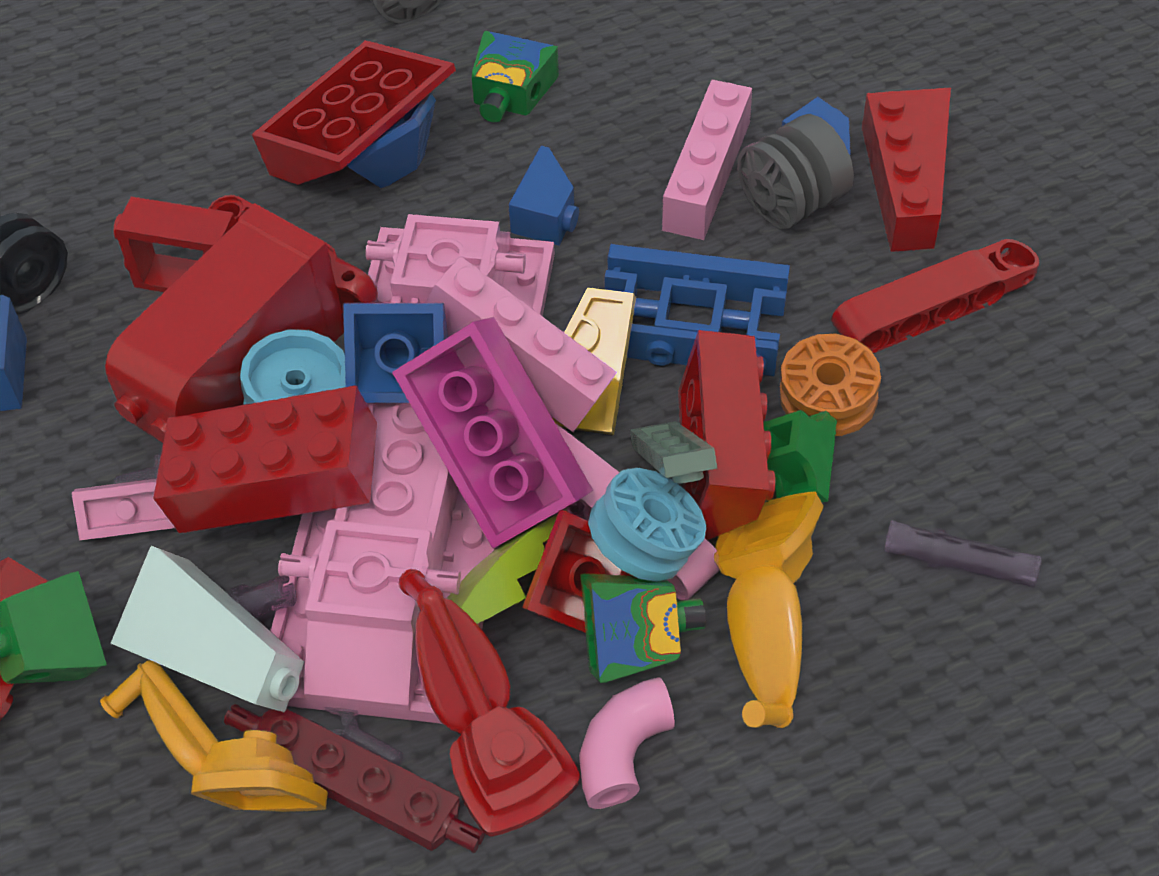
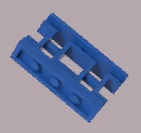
M610 244L608 270L605 273V290L634 293L635 296L637 295V289L661 291L659 301L636 298L633 316L655 318L656 320L654 326L632 324L627 358L648 360L656 365H667L669 363L687 365L698 330L721 332L722 327L744 329L747 330V335L755 336L757 356H762L764 361L763 375L775 376L780 334L758 331L761 314L784 315L790 265ZM726 300L751 302V312L725 309ZM671 303L714 308L711 325L668 320Z

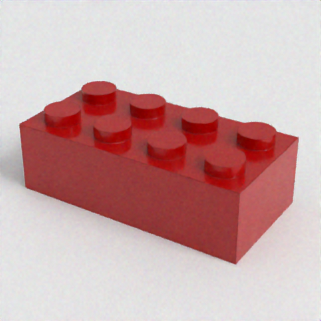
M357 386L168 418L153 499L179 533L368 504L371 498L377 421Z

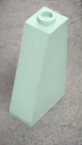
M151 546L111 641L113 645L253 704L285 712L289 700L297 691L299 675L305 662L190 560Z

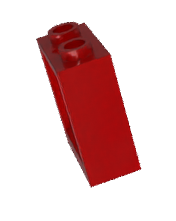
M131 197L123 213L116 217L114 237L120 244L124 256V265L129 271L134 287L165 292L197 260L155 254L152 243L201 250L205 254L236 224L233 212Z

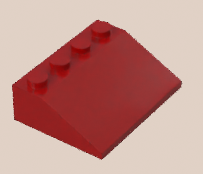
M365 40L252 134L269 175L298 185L342 170L455 72L454 63Z

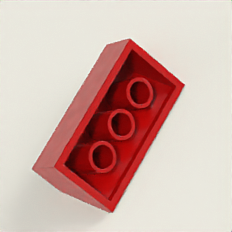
M698 330L678 390L679 417L682 426L714 447L717 469L703 471L704 478L683 483L684 490L692 496L702 510L706 523L705 539L709 540L758 519L765 500L771 501L773 498L775 473L773 470H768L767 466L771 450L770 431H764L763 426L767 413L766 393H760L764 361L762 356H757L755 336Z

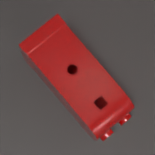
M254 203L239 217V221L134 320L112 344L106 358L105 371L117 399L114 406L120 415L163 443L168 418L243 405L244 396L240 380L242 361L251 347L266 336L289 329L309 330L326 336L335 342L344 333V316L326 242Z

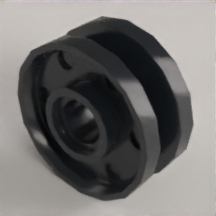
M13 212L0 216V295L10 298L16 314L30 311L51 295L61 283L67 268L68 252L64 241L28 214Z

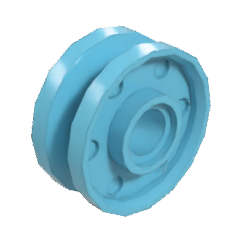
M642 468L626 469L617 474L607 486L605 494L592 507L588 520L592 539L606 558L619 569L639 579L656 582L672 579L687 563L688 557L704 541L706 523L702 510L692 496L679 484L674 483L672 479L665 478L656 471Z

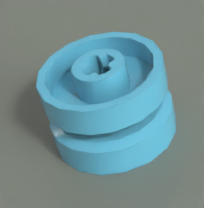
M289 329L266 336L251 347L242 361L240 380L244 396L243 405L346 387L345 355L343 350L330 338L309 330Z

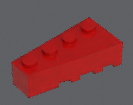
M951 88L867 93L862 132L891 252L935 248L942 212Z

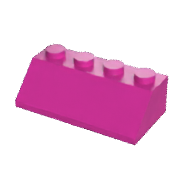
M494 317L470 323L392 372L492 548L499 546L593 491Z

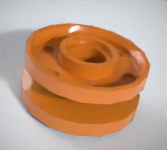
M817 334L803 339L787 352L781 365V406L786 415L799 410L804 411L808 416L827 411L837 420L835 436H843L860 430L872 419L878 405V390L881 383L879 362L868 347L850 337L839 334Z

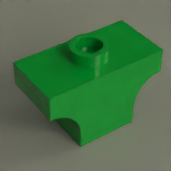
M799 410L763 422L764 431H770L771 450L767 466L768 470H773L775 473L776 499L814 491L822 503L828 501L837 420L827 411L808 416L804 411Z

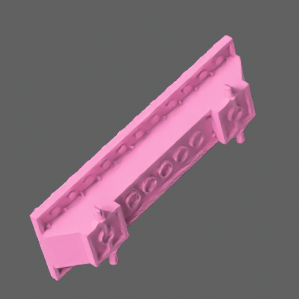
M408 214L405 229L381 227L377 242L371 240L367 242L366 259L372 260L368 275L374 281L378 291V298L375 303H425L437 281L461 256L543 317L555 255L554 242L510 238V232L500 231L499 222L412 214ZM367 403L377 421L370 503L302 514L292 554L282 553L280 556L278 573L280 576H286L270 632L305 661L299 675L297 691L289 700L287 706L442 724L430 706L423 688L417 662L415 637L416 619L420 608L411 596L401 591L398 584L399 578L404 571L417 569L423 573L425 580L429 584L439 588L443 593V597L447 598L451 593H459L460 583L465 576L497 549L498 546L495 548L491 547L410 403ZM484 621L478 623L481 629L483 628Z

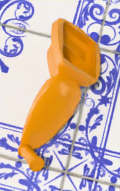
M814 491L793 494L765 502L756 521L721 534L716 542L715 549L717 551L714 553L716 565L723 575L737 579L729 592L727 616L731 640L740 668L749 688L757 698V700L747 702L742 710V718L746 725L759 728L763 725H773L777 728H785L793 720L792 705L796 697L802 658L801 607L797 589L793 583L800 578L802 571L813 555L811 536L823 510V504Z
M147 660L143 664L139 663L137 665L138 669L109 696L105 695L100 699L104 710L112 717L118 719L123 715V710L142 694L146 709L166 747L176 761L189 774L193 775L192 795L234 810L288 812L326 809L328 792L315 784L313 774L294 764L291 751L276 744V734L267 731L251 730L245 731L243 738L219 742L161 665L154 661Z

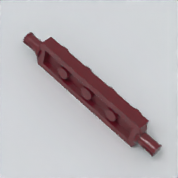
M233 704L230 707L231 711H227L224 718L225 725H229L243 733L245 731L258 730L276 734V744L291 751L294 764L313 774L315 784L328 792L327 797L426 849L433 851L444 843L446 839H449L470 850L472 853H476L478 844L482 843L485 831H481L458 819L460 798L455 794L288 709L285 712L270 709L260 717L240 707L238 704Z

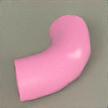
M660 677L643 681L613 695L589 723L579 759L582 787L590 808L603 809L626 802L638 794L640 788L635 776L633 763L637 748L645 739L674 728L675 720L671 700L665 683Z

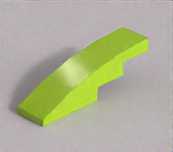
M558 513L502 543L465 576L460 583L459 593H451L447 599L456 603L477 624L525 599V594L517 579L537 569L545 549L543 542L548 540Z

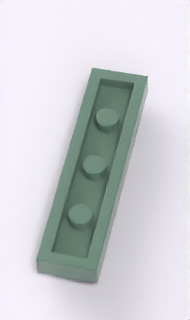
M676 421L630 430L633 449L665 478L672 477L674 483L697 481L704 478L703 471L717 469L714 447Z

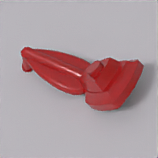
M417 569L404 571L399 578V588L404 594L411 596L420 608L416 619L415 641L417 662L423 688L430 706L439 721L450 730L461 734L450 748V758L454 780L470 815L479 828L485 831V834L488 836H497L513 831L543 817L563 802L578 787L580 774L574 761L557 736L543 721L525 708H507L510 699V681L505 666L497 650L479 625L456 603L444 598L441 590L429 584L421 571Z

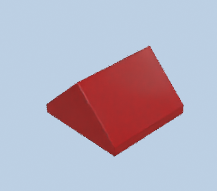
M559 510L522 608L586 633L581 574L633 575L619 569L602 554L592 539L587 520L567 511Z

